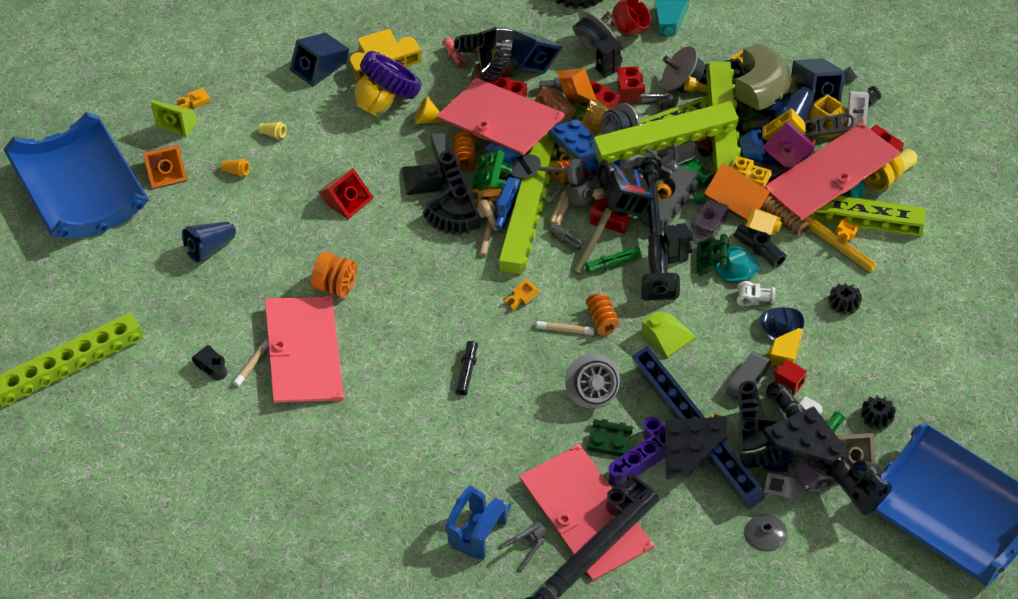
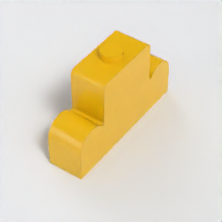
M390 29L360 37L358 39L359 52L352 54L350 57L351 71L357 82L365 74L360 68V63L368 51L384 54L401 63L404 67L422 62L421 49L415 39L404 37L397 42Z

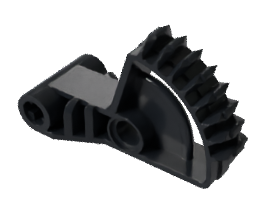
M494 27L475 34L457 36L454 39V51L478 54L480 70L484 78L493 81L498 80L502 73L505 72L507 63L510 62L509 58L513 49V30L510 28Z
M446 150L440 154L439 160L443 179L448 189L426 204L427 207L423 211V217L427 219L429 224L432 223L434 228L438 227L439 231L444 229L446 234L451 230L453 235L456 231L460 235L466 231L469 235L470 230L481 226L479 213L463 177L454 152ZM442 208L446 213L454 216H465L474 213L475 217L465 220H451L443 218L435 212Z
M744 381L739 385L738 392L740 411L739 454L741 462L746 468L757 467L760 470L763 465L768 467V464L771 462L775 464L776 459L782 460L783 455H788V450L783 449V451H780L770 445L762 450L746 453V451L757 450L769 444L770 442L763 434L764 429L782 420L762 418L764 412L756 383Z

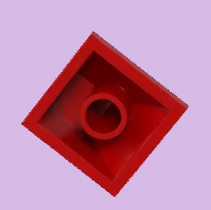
M354 168L335 178L318 191L329 207L347 219L374 198Z

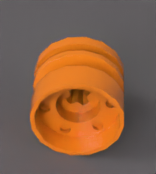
M327 251L322 252L313 267L311 275L312 288L324 293L330 291L331 295H337L343 299L346 298L356 280L357 262L352 259L348 260L346 257L339 259L338 255Z

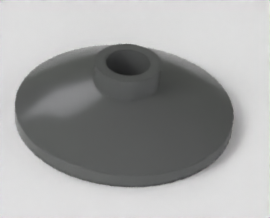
M758 515L752 518L746 526L747 540L759 550H776L787 539L785 524L779 518L772 515Z

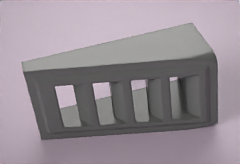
M444 133L431 134L432 148L440 164L439 156L443 151H446V136Z

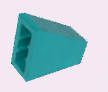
M655 0L654 10L659 36H673L677 34L688 10L689 0Z

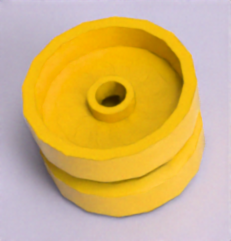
M899 155L862 181L873 190L885 191L904 173L905 167L901 156Z

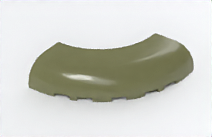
M763 44L743 48V67L749 73L736 78L735 99L757 110L767 108L773 105L776 99L781 100L783 94L789 91L791 83L789 68L778 53Z

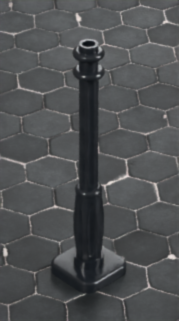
M652 157L645 158L641 163L643 178H645L654 197L648 207L650 236L648 237V262L650 274H645L641 278V298L644 301L675 300L680 296V277L677 273H668V258L665 239L661 234L657 179L660 175L657 170L659 164Z

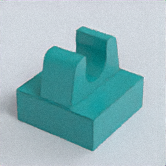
M859 183L844 193V197L862 198L864 183Z

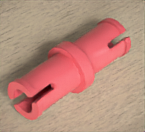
M446 37L449 43L443 39L442 45L446 48L448 56L454 60L457 67H463L460 62L466 66L467 60L461 52L454 51L452 38Z

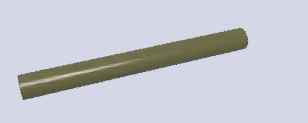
M605 209L573 271L575 274H581L612 214V210Z

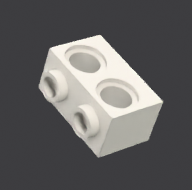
M849 91L848 114L856 119L857 124L862 122L867 126L868 92ZM851 118L847 119L846 127L851 125Z

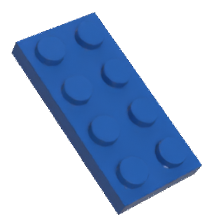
M576 119L558 124L547 132L574 159H580L583 167L589 173L597 171L599 162L592 148L593 139L596 136L580 121ZM616 160L611 164H619V160Z

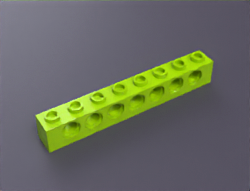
M129 312L0 374V406L10 405L24 396L31 395L42 387H47L61 378H66L77 370L84 369L86 366L100 361L114 352L121 351L122 348L139 342V340L144 338L140 325L132 313Z

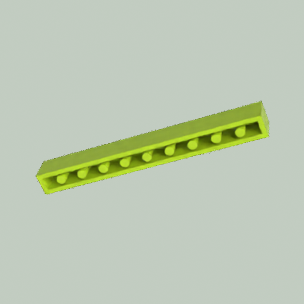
M546 133L531 147L529 154L540 158L542 167H552L553 162H555L553 159H557L558 156L557 145H560ZM538 171L533 176L522 179L499 259L500 272L522 275L523 269H527V254H531V240H535L536 237L535 226H539L540 215L538 214L543 211L544 202L542 199H546L547 196L546 185H550V172Z

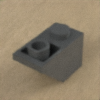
M768 472L764 494L804 502L808 482Z

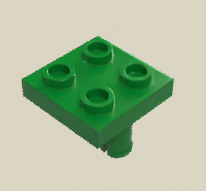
M497 150L480 156L477 162V174L473 180V189H501L502 185L506 184L507 180L499 178L500 172L509 175L513 164L503 161L505 152Z

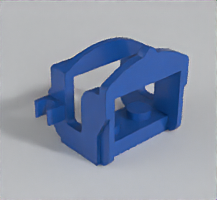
M468 486L460 497L457 498L445 524L449 545L470 557L484 560L486 557L485 540L496 522L506 525L507 517L511 510V503L507 506L502 499L494 498L486 507L485 495L481 491L474 489L473 486ZM469 500V508L472 514L461 530L453 524Z

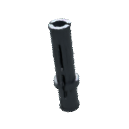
M467 341L465 353L461 357L462 366L455 391L458 395L466 396L468 394L473 366L477 362L478 343L475 341Z

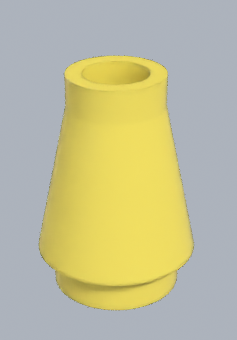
M282 122L260 123L258 129L260 134H265L278 140L284 138L287 131L286 125L282 124Z

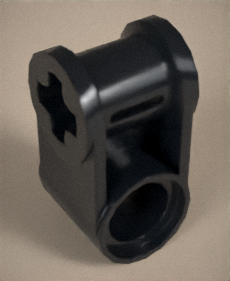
M206 345L192 356V361L196 367L203 370L212 379L222 380L227 376L228 371L224 366V357L218 354L211 346Z

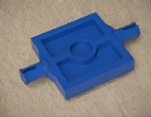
M509 177L506 184L502 185L501 197H497L495 208H498L495 215L497 221L494 225L496 229L500 230L506 227L515 205V197L520 184V180L517 178Z

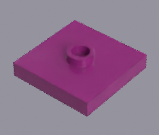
M787 121L762 148L789 170L796 166L815 145Z

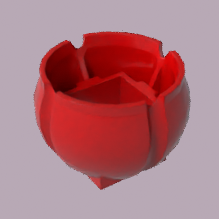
M620 0L614 6L610 25L623 37L637 36L649 27L650 23L648 22L651 21L650 13L643 1L639 3V0Z

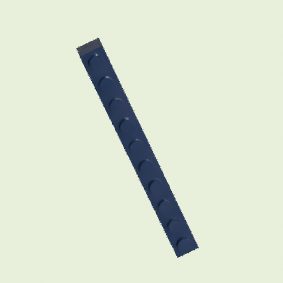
M648 346L631 356L635 368L677 420L706 418ZM725 441L722 444L720 443L708 457V460L749 510L765 499L763 489Z

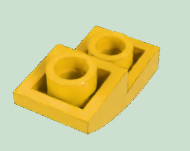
M736 156L730 166L762 187L766 186L771 177V170L754 166V160Z

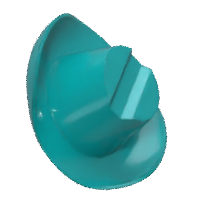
M737 246L727 249V253H729L727 267H720V263H717L716 267L717 273L721 278L732 282L749 280L757 274L760 268L757 259L752 254Z

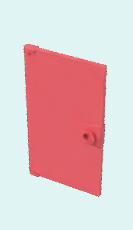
M475 78L462 93L437 115V119L524 155L557 122L559 123L565 114Z
M860 122L768 183L764 188L769 190L770 195L803 220L840 194L846 193L858 185L861 180L901 154L900 151L870 130L864 123Z
M333 297L265 299L273 402L343 401L344 395Z
M580 444L519 475L524 486L573 555L613 517L606 509L607 493L612 487ZM636 523L586 573L594 581L643 553L650 551L655 545L640 525Z

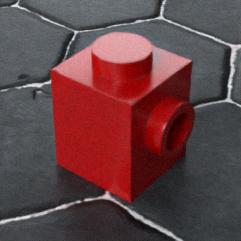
M786 360L782 366L779 365L774 372L776 376L775 382L789 386L792 389V394L795 395L805 383L807 371L798 364Z

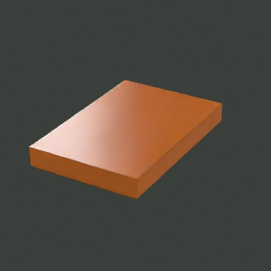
M722 163L703 195L748 221L752 208L760 210L770 191Z

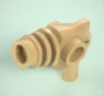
M480 200L477 203L480 217L487 218L494 231L498 230L494 227L497 221L494 216L495 206L492 201Z

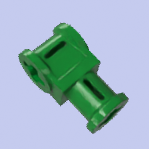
M696 157L678 164L697 172V181L701 183L703 188L708 187L714 177L712 173H707L704 170V165Z

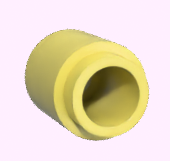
M905 149L900 152L904 162V172L917 164L918 157L915 151Z

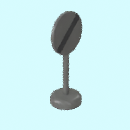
M532 154L516 158L512 162L513 167L510 168L512 169L510 174L518 179L531 177L538 171L567 173V179L573 185H578L581 182L584 173L583 163L580 159L571 160L567 169L542 167L540 158Z

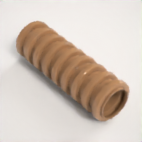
M773 196L768 197L764 201L762 210L781 217L780 222L785 227H788L789 230H792L793 233H796L797 236H802L807 232L809 223L805 222L804 219L798 218Z

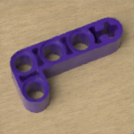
M654 416L646 418L643 423V437L645 441L609 465L608 480L612 486L622 485L627 481L626 477L628 474L632 473L638 476L665 458V424L660 419Z

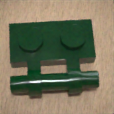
M721 234L719 240L712 236L697 243L696 272L700 276L716 270L717 263H720L722 268L727 267V262L729 261V253H727L729 240L727 234Z
M594 419L593 427L600 428V430H591L587 450L620 457L627 453L631 437L624 436V433L632 434L634 426H628L623 422L619 424L608 422L607 419ZM607 430H612V431H617L618 433H617V435H616V434L606 433V431H607Z

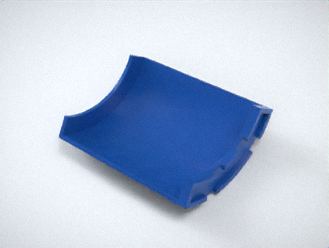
M85 112L81 118L69 126L70 129L62 134L56 133L47 136L41 141L13 136L3 150L50 236L81 238L104 233L108 229L128 220L149 201V198L101 118L97 115Z
M927 423L916 425L911 432L912 437L893 463H888L884 473L881 475L884 482H889L892 485V491L874 512L988 586L998 578L997 572L999 570L1004 572L1018 555V481Z

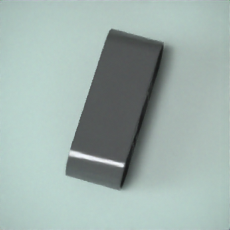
M848 113L808 119L804 121V134L809 137H819L844 133L855 127L857 121ZM851 118V125L844 127V120ZM833 121V127L830 130H826V123ZM815 124V130L809 133L807 130L808 126Z
M752 351L729 382L726 394L739 400V385L744 381H753L757 386L768 371L771 360Z

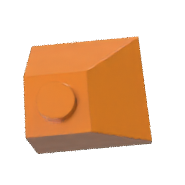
M585 68L557 71L564 94L571 104L597 101Z
M179 145L143 152L152 188L187 180Z

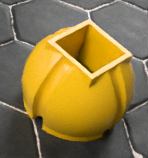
M366 74L358 80L355 86V100L358 107L375 116L377 113L387 110L393 103L395 94L370 80V77L366 76Z
M827 94L825 97L812 103L807 120L847 113L841 102ZM846 118L843 122L844 127L847 124L848 118ZM833 121L826 123V130H830L833 127ZM815 124L808 126L811 133L815 130ZM831 134L819 137L828 139L837 137L838 134Z

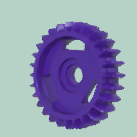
M368 51L360 63L361 70L366 76L370 77V80L402 98H415L422 87L421 80L411 70L379 52Z

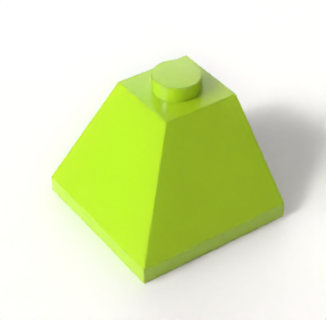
M155 100L150 102L156 127L187 137L197 124L195 111L190 108Z
M656 311L642 321L641 335L666 358H669L696 339V336L670 313Z

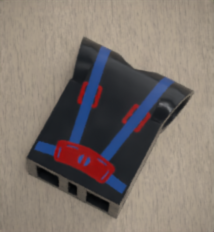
M601 162L598 165L597 179L598 182L603 184L602 189L610 210L643 217L654 198L645 178H643V171L607 162Z

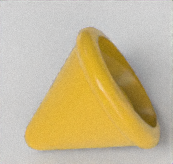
M425 97L417 109L414 119L415 124L443 123L444 121L437 119L440 111L429 97Z

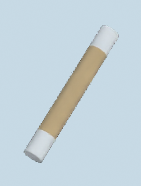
M537 321L536 327L537 329L594 335L595 328L542 321Z
M265 340L232 382L233 385L239 387L269 349L268 340Z

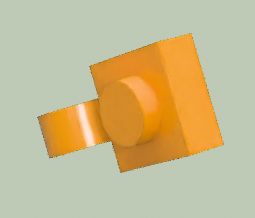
M501 189L472 190L473 194H478V198L473 199L475 204L482 199L496 203L497 197H501Z

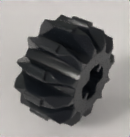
M846 282L844 285L838 283L836 287H832L828 300L831 303V309H836L837 313L843 311L845 315L848 311L853 314L860 307L862 295L859 288H854V284L849 286Z
M876 395L875 399L869 396L867 401H864L862 404L861 417L864 418V424L870 423L871 428L877 425L879 430L882 426L887 428L895 418L896 409L892 401H886V396L879 398Z

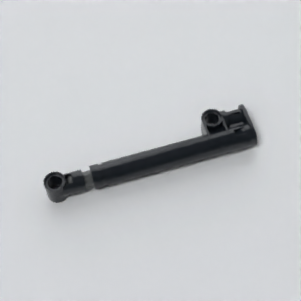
M777 382L768 384L766 388L767 397L775 401L782 412L786 414V418L805 410L792 395V389L789 386ZM844 459L836 464L828 465L823 463V460H820L863 515L874 512L892 491V485L889 482L883 481L880 468L874 463L857 460L850 466Z
M628 474L625 483L610 489L607 493L606 509L613 517L571 556L553 576L546 580V587L542 586L532 596L525 599H555V596L561 597L566 590L583 576L660 501L658 494L636 475Z

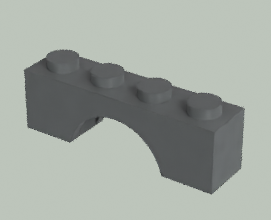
M678 165L676 171L669 176V187L673 195L668 199L659 201L661 233L665 226L671 224L672 217L678 215L681 205L688 201L691 191L696 190L698 186L697 172ZM647 208L642 217V224L649 227Z

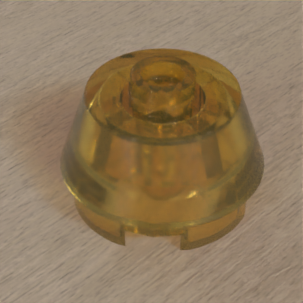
M591 99L586 106L581 123L592 133L601 134L602 117L610 109L601 101Z

